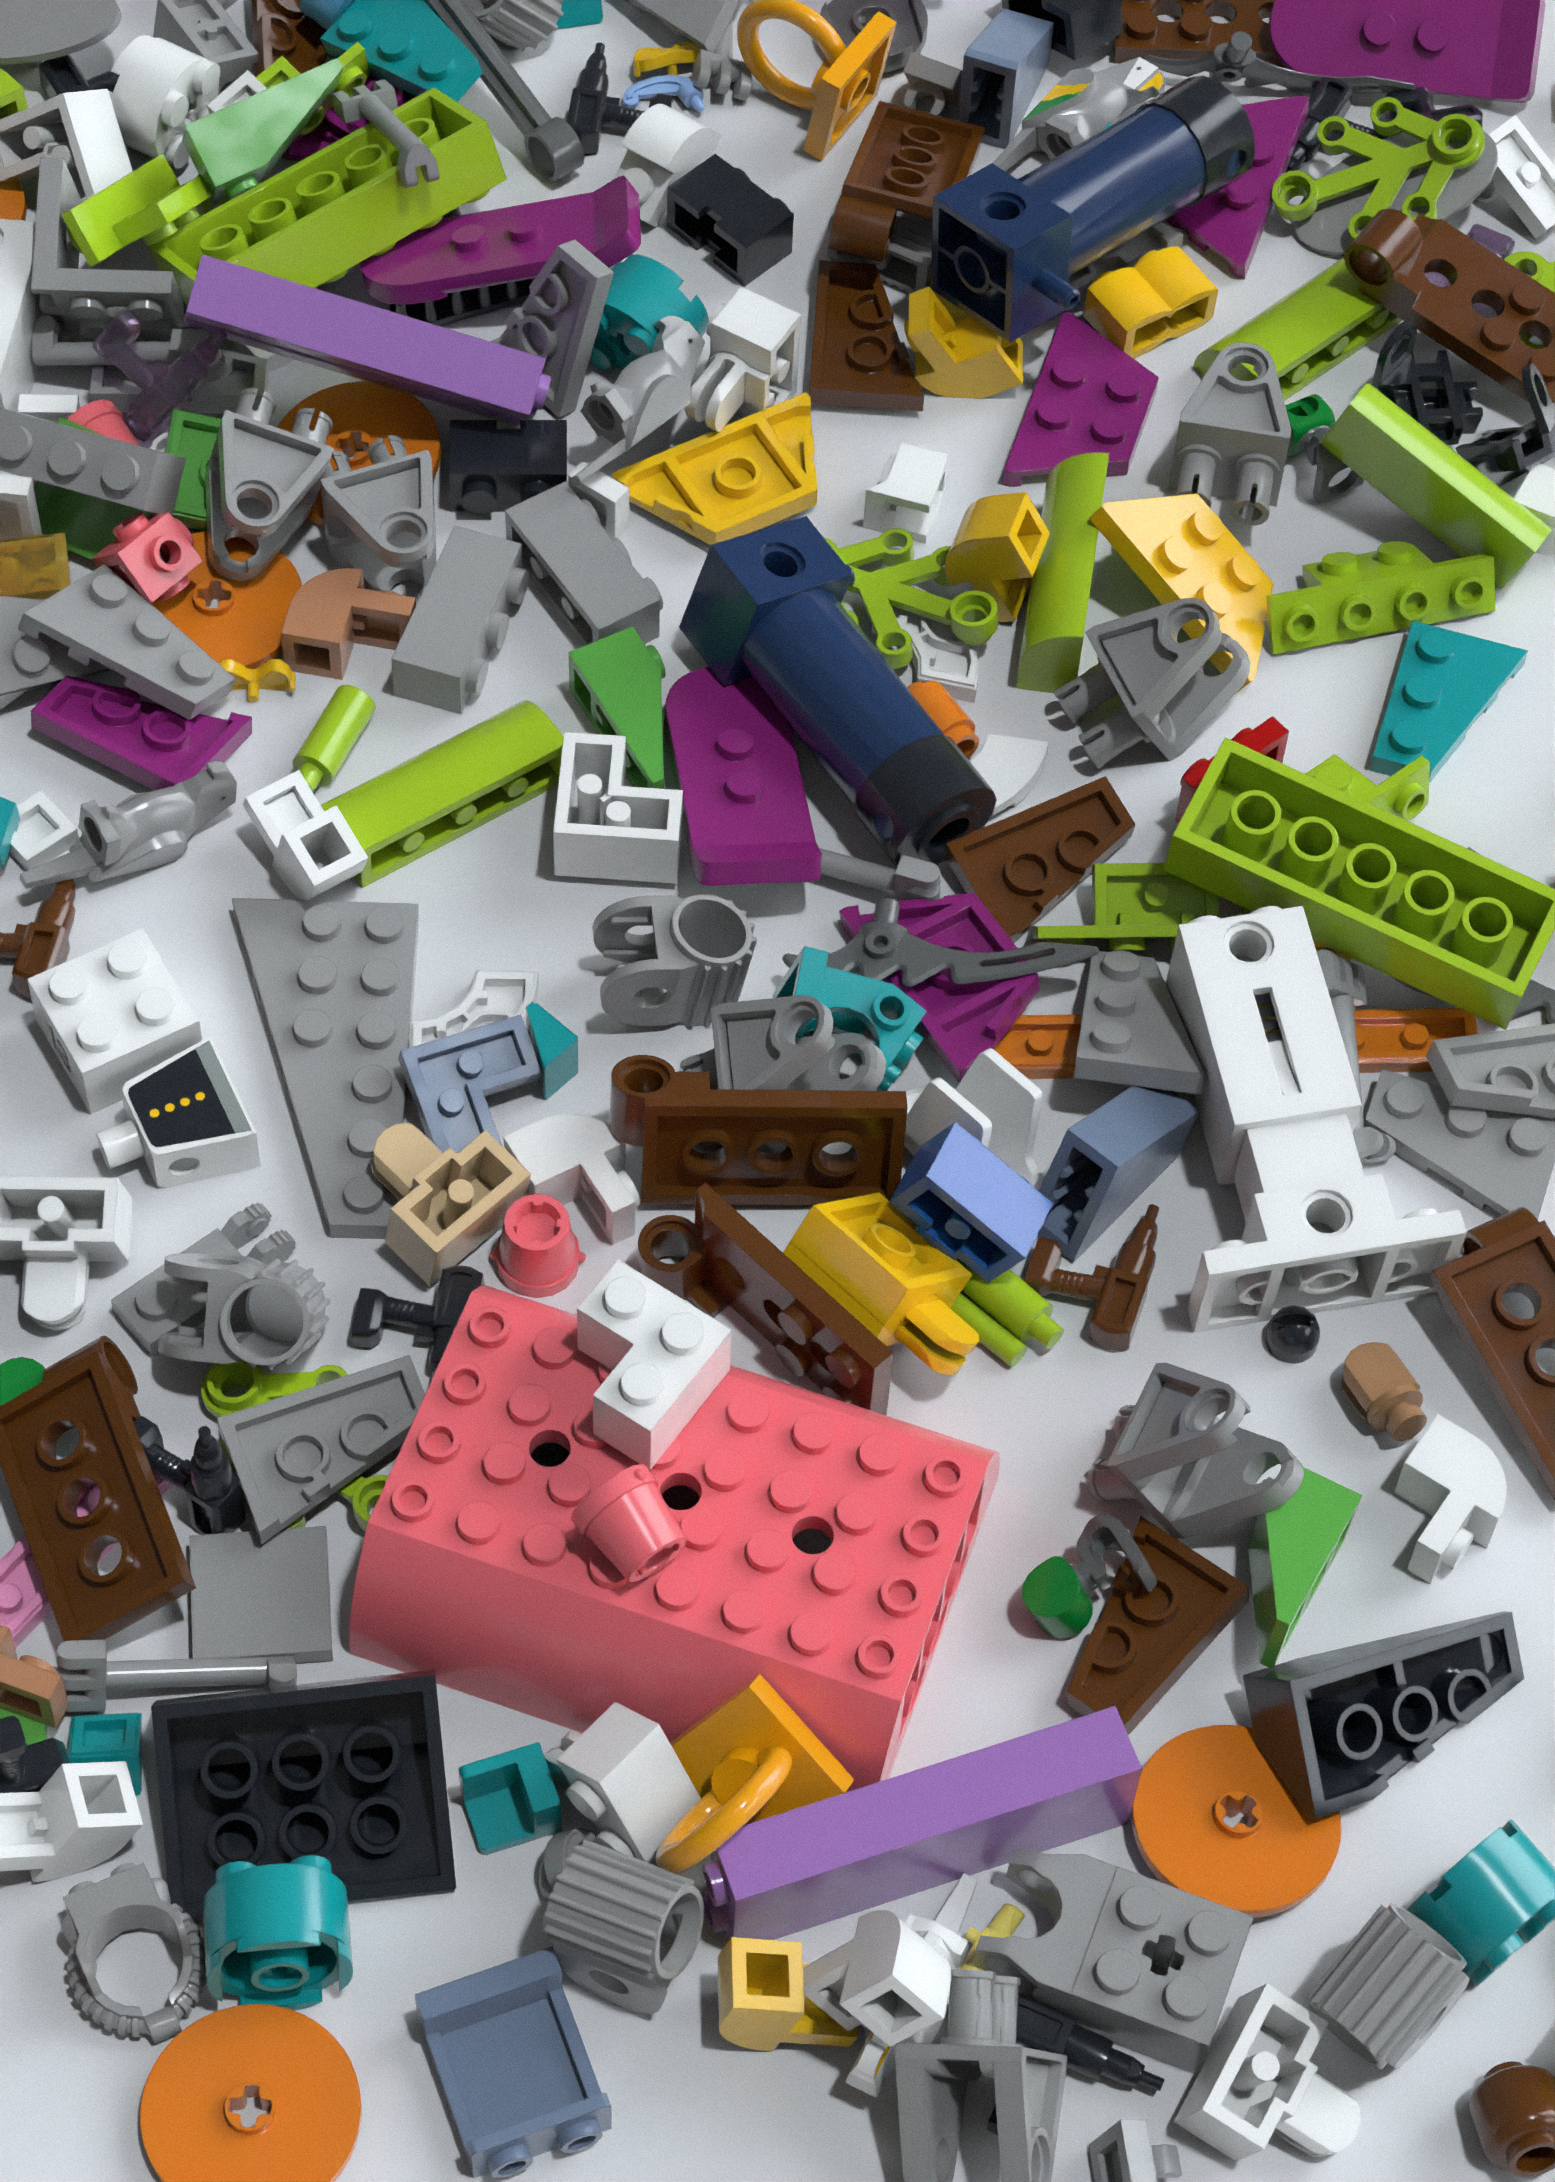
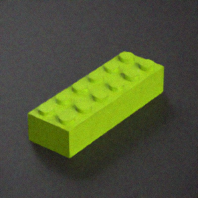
M432 88L397 107L392 112L429 148L438 164L439 180L427 183L422 175L421 167L418 166L415 167L418 185L404 188L397 164L399 151L369 123L184 225L170 236L149 246L158 271H173L186 307H188L202 254L312 288H316L323 283L334 282L342 278L349 268L371 256L382 255L390 251L397 241L418 229H427L436 225L442 220L443 215L465 203L475 202L484 198L491 188L507 180L487 121L438 89ZM213 335V336L216 337L219 341L225 339V338H221V337H218V336Z
M1226 737L1173 833L1163 870L1252 912L1267 906H1277L1281 909L1303 906L1314 941L1505 1030L1555 930L1554 888Z

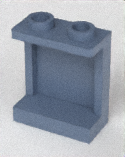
M553 1946L415 1994L417 2020L473 2179L490 2173L493 2178L514 2175L529 2167L533 2162L532 2157L560 2148L563 2153L583 2150L597 2143L603 2136L602 2132L612 2129V2107L607 2093L601 2092L563 1990L562 1970Z

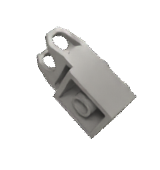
M1014 1849L1008 1863L1006 1877L1025 1889L1032 1899L1044 1905L1053 1916L1055 1926L1043 1936L1029 1939L1016 1936L1005 1938L980 1936L973 1963L984 1971L996 1972V1976L1021 1978L1020 1986H1018L1019 1994L1077 2018V2025L1103 2035L1117 2045L1198 2075L1203 2067L1254 1916L1085 1854H1044L1036 1851ZM1155 1965L1166 1969V1976L1151 1972V1966Z

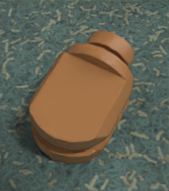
M1378 1342L1361 1344L1351 1350L1344 1362L1341 1390L1367 1425H1371L1376 1431H1388L1396 1442L1409 1440L1421 1432L1427 1423V1417L1420 1409L1423 1403V1394L1419 1390L1420 1385L1396 1352L1388 1344Z

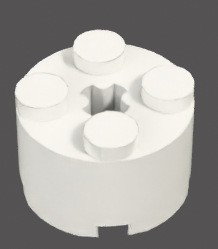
M140 35L131 41L117 58L111 72L120 76L113 93L108 92L124 144L152 158L164 154L169 165L179 169L186 164L190 157L182 142L184 127L209 115L207 105L218 96L221 69L217 63L162 38Z

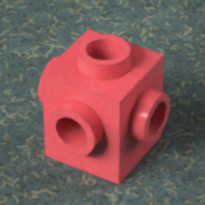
M142 511L131 515L118 524L112 531L116 539L92 558L98 568L106 564L149 603H153L157 598L160 601L167 600L183 590L190 583L186 574L203 561L193 547L194 540L190 531L181 521L173 518L170 512L145 516Z

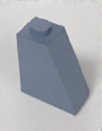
M1003 8L967 48L963 60L958 121L985 127L982 143L1005 149L1014 139L1050 63L1054 30L1053 22Z
M1131 1086L1068 1128L1039 1189V1192L1053 1203V1206L1038 1235L1057 1241L1062 1254L1070 1260L1075 1261L1177 1159L1200 1110L1174 1091Z

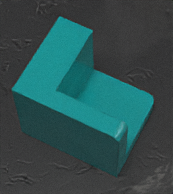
M540 1742L463 1765L458 1769L460 1795L481 1854L489 1855L562 1831L561 1802Z

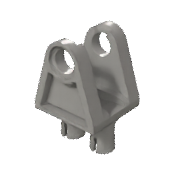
M1234 343L1220 351L1181 411L1168 490L1176 491L1174 496L1198 494L1210 508L1212 504L1211 496L1234 500L1231 509L1232 516L1241 524L1246 522L1248 506H1253L1251 526L1266 522L1270 514L1269 506H1277L1291 436V426L1274 360L1269 352L1261 346L1252 343ZM1237 363H1247L1254 366L1253 370L1259 377L1251 381H1241L1231 376L1229 371L1235 368Z
M246 388L241 391L235 413L225 409L205 473L208 556L211 565L220 575L235 581L252 580L260 575L312 513L321 487L320 479H323L334 449L331 446L325 445L328 434L333 427V422L327 414L320 411L313 431L309 429L315 410L313 408L298 410L295 415L292 432L271 426L269 422L272 414L275 412L276 401L274 397L264 391L258 410H253V404L258 392L256 388ZM234 537L244 538L254 546L256 555L247 558L245 562L235 561L229 558V552L226 550L224 542Z
M389 435L388 441L393 453L389 454L383 438H379L372 443L368 450L369 458L374 465L356 470H351L349 459L345 453L333 451L332 457L337 469L333 470L329 461L323 479H320L326 548L330 557L341 568L363 569L364 589L392 591L391 588L401 581L410 580L419 583L423 589L420 591V596L416 598L417 605L436 565L432 457L429 451L425 450L407 455L403 440L398 436Z
M1183 598L1101 623L1087 630L1085 634L1098 655L1097 660L1099 663L1074 680L1069 681L1062 687H1058L1054 690V693L1073 723L1105 701L1118 694L1123 701V709L1078 736L1080 742L1085 745L1084 749L1098 768L1104 766L1105 763L1143 739L1146 743L1152 741L1166 758L1171 761L1185 750L1244 685L1249 676L1251 663L1243 647L1236 640L1232 639L1230 635L1221 632L1216 613L1205 601L1197 598ZM1192 619L1205 621V631L1201 637L1182 643L1177 642L1178 632L1186 622ZM1219 651H1226L1232 654L1233 659H1231V663L1226 671L1215 677L1204 675V664L1212 654Z
M807 995L729 1002L711 1007L714 1048L686 1058L680 1063V1068L684 1072H709L710 1089L875 1091L880 1085L886 1070V1059L880 1048L862 1034H832V1011L815 997ZM817 1018V1027L812 1036L795 1038L798 1028L805 1021ZM854 1053H864L865 1065H860L852 1076L840 1079V1068L846 1058ZM704 1141L696 1144L695 1147L699 1151L704 1152L719 1145V1143ZM780 1142L765 1143L777 1153L784 1151L787 1145Z
M1165 1362L1155 1364L1136 1405H1125L1120 1408L1119 1412L1122 1416L1130 1417H1115L1114 1430L1118 1442L1110 1458H1100L1092 1464L1097 1470H1108H1089L1088 1474L1090 1491L1097 1500L1109 1502L1136 1499L1171 1536L1176 1539H1186L1280 1507L1300 1487L1304 1470L1301 1462L1282 1442L1238 1427L1243 1416L1250 1413L1251 1410L1250 1406L1229 1384ZM1225 1412L1221 1419L1217 1417V1415ZM1278 1464L1281 1465L1280 1472L1275 1479L1268 1477L1261 1483L1256 1484L1267 1470Z
M951 1970L948 2037H941L940 2044L897 2043L895 2045L904 2182L953 2181L968 2081L978 2080L982 2074L988 2078H993L995 2084L1001 2182H1051L1066 2077L1067 2055L1023 2047L1024 2045L1016 2044L1018 1986H1020L1021 1978L996 1976L997 1973L992 1971Z

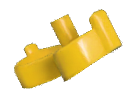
M678 42L673 47L666 49H639L634 53V76L640 77L641 72L665 66L667 67V75H678L677 64L694 63L700 49L696 44L690 42Z
M232 659L222 660L218 663L235 678L231 691L247 689V701L249 702L259 701V689L280 691L289 689L290 692L295 691L296 674L281 659H271L256 669L247 668Z

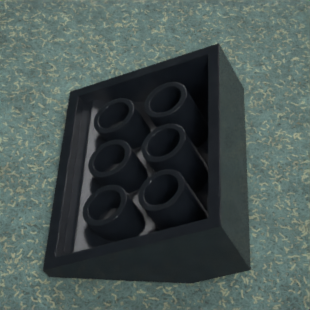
M435 1669L156 1700L151 1706L167 1881L171 1905L176 1903L183 1909V1913L187 1912L192 1919L203 1918V1899L207 1891L215 1884L216 1870L227 1863L236 1861L249 1862L256 1866L281 1863L290 1864L293 1860L308 1855L324 1857L331 1863L332 1874L337 1876L345 1885L348 1901L456 1889Z

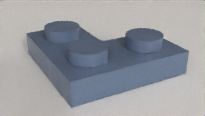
M521 1014L401 1050L398 1056L424 1132L442 1152H445L448 1148H451L456 1153L460 1152L485 1130L502 1145L485 1096L538 1081L542 1074Z

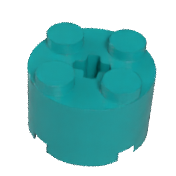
M632 254L624 262L620 261L610 267L614 274L589 362L601 370H609L612 365L623 370L632 361L652 353L654 340L659 333V330L654 327V323L669 315L683 318L684 321L690 322L699 335L703 337L709 321L706 308L697 294L690 302L678 289L684 280L673 270L652 258Z
M1510 1819L1502 1828L1499 1827L1441 1876L1442 1879L1437 1883L1438 1887L1429 1894L1425 1891L1407 1909L1438 1932L1463 1956L1467 1965L1462 1972L1477 1987L1525 1944L1517 1933L1529 1943L1555 1920V1867L1514 1820Z
M316 1855L299 1857L290 1862V1864L281 1863L256 1866L249 1862L236 1861L227 1863L216 1870L215 1884L207 1891L202 1904L207 1988L214 1998L223 2002L222 1991L239 1996L240 2005L265 2004L288 2008L294 2011L323 2002L322 1989L336 1981L339 1984V1992L350 1983L353 1976L347 1890L343 1882L332 1874L329 1860Z

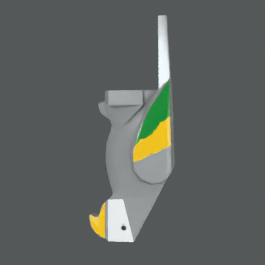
M1141 57L1098 72H1092L1086 68L1070 70L1022 120V130L993 164L1006 172L1029 153L1045 152L1049 160L1056 158L1103 131L1108 123L1115 124L1127 109L1165 92L1162 73L1159 72L1158 67Z

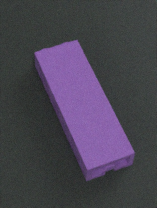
M203 254L182 325L191 329H204L211 335L514 426H519L520 420H525L530 415L535 416L537 410H542L551 381V376L542 374L546 358Z
M1114 1706L743 1825L734 1835L711 1853V1863L702 1865L707 1890L701 1892L708 1923L714 1934L724 1931L728 1941L731 1937L775 1940L961 1879L964 1873L971 1876L1007 1864L1014 1849L1041 1853L1126 1825L1129 1822L1142 1767L1118 1710Z

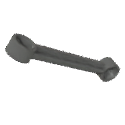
M423 0L477 58L483 73L480 78L525 137L526 152L536 171L545 180L555 182L582 167L584 164V151L573 128L560 117L551 118L466 3L463 0Z

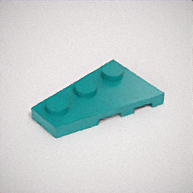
M354 0L320 38L326 53L336 58L340 57L358 41L365 48L369 74L382 80L385 79L388 83L416 97L432 88H436L458 102L483 74L477 58L423 0Z
M1412 621L1369 771L1392 776L1422 755L1430 761V783L1465 740L1467 731L1482 712L1486 713L1496 701L1499 691L1509 678H1514L1523 667L1528 650Z

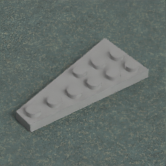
M232 898L234 916L243 938L252 976L254 975L264 1016L286 1089H288L295 1119L309 1158L312 1176L331 1238L385 1239L390 1209L399 1200L373 1175L371 1164L375 1144L381 1133L395 1124L405 1123L407 1082L398 1056L401 1050L409 1048L419 931V904Z

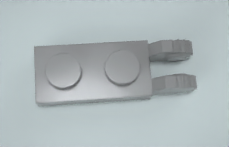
M252 1203L249 1207L246 1206L243 1211H239L231 1216L221 1231L218 1228L179 1254L209 1253L242 1256L238 1249L263 1232L269 1226L268 1223L271 1221L270 1217L272 1215L262 1203ZM286 1230L276 1231L274 1234H270L267 1239L264 1238L255 1244L247 1257H252L266 1264H270L276 1258L283 1262L293 1253L292 1251L296 1248V1242ZM163 1264L111 1299L112 1309L149 1354L155 1356L159 1353L158 1339L160 1335L178 1332L179 1326L197 1327L205 1322L208 1285L172 1282V1276L164 1273Z

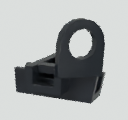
M1405 320L1390 334L1381 349L1372 386L1376 387L1378 391L1446 445L1458 444L1461 434H1474L1484 414L1482 407L1473 408L1472 400L1478 389L1477 382H1453L1447 350L1437 352L1436 363L1416 364L1413 349L1418 327L1410 320ZM1402 339V341H1401L1399 347H1398L1397 350L1393 353V351L1395 350L1396 346L1398 345V343H1399L1400 340ZM1436 382L1437 389L1421 390L1420 383Z
M1533 363L1522 367V380L1536 420L1522 427L1487 430L1482 433L1483 437L1469 444H1461L1455 448L1461 457L1499 487L1530 471L1535 462L1543 464L1555 457V408L1542 375Z

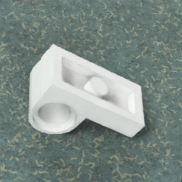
M1514 115L1489 134L1496 143L1498 163L1492 179L1476 200L1488 203L1502 194L1536 239L1555 224V166L1518 117Z

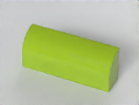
M1343 257L1202 351L1196 357L1193 367L1205 376L1220 351L1228 345L1243 342L1261 346L1269 352L1274 360L1285 401L1403 320L1359 291L1361 283L1350 274ZM1237 363L1236 367L1229 371L1231 376L1241 381H1251L1259 377L1253 370L1254 366L1247 363Z
M1368 382L1349 403L1319 443L1462 558L1490 552L1494 556L1495 584L1501 589L1532 557L1552 531V528Z
M1085 453L1072 456L1056 465L1047 478L1041 518L1050 535L1031 580L1016 688L1054 693L1055 689L1078 677L1099 531L1089 517L1102 507L1109 453Z
M523 700L321 804L324 811L334 806L338 807L368 856L364 870L355 875L354 878L364 888L558 786L564 736L541 708L531 701Z

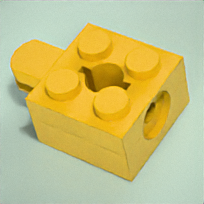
M881 1193L813 1205L783 1253L886 1346L903 1343L933 1371L944 1375L957 1374L965 1363V1355L970 1354L978 1344L979 1334L950 1308L973 1274L957 1260H953L940 1252L914 1230L917 1225Z

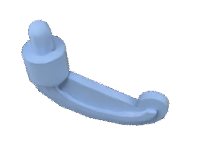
M673 74L654 76L639 81L630 86L622 97L624 106L628 108H635L639 105V99L652 98L658 93L678 95L687 108H694L698 112L703 111L705 107L702 101L704 95L700 88L693 86V81L689 78Z

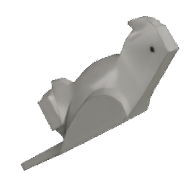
M670 315L654 323V327L659 330V333L654 340L652 353L639 357L629 363L622 370L614 384L600 381L590 386L592 394L584 401L580 412L598 437L603 436L611 442V446L570 479L574 485L582 482L623 452L633 447L691 403L690 387L705 341L690 322Z
M214 761L207 763L205 771L190 779L167 788L131 795L116 806L99 807L95 800L83 803L80 808L78 825L82 835L70 847V853L21 873L20 881L26 889L87 876L91 883L175 862L186 852L188 847L187 840L195 830L236 802L237 781L223 762Z

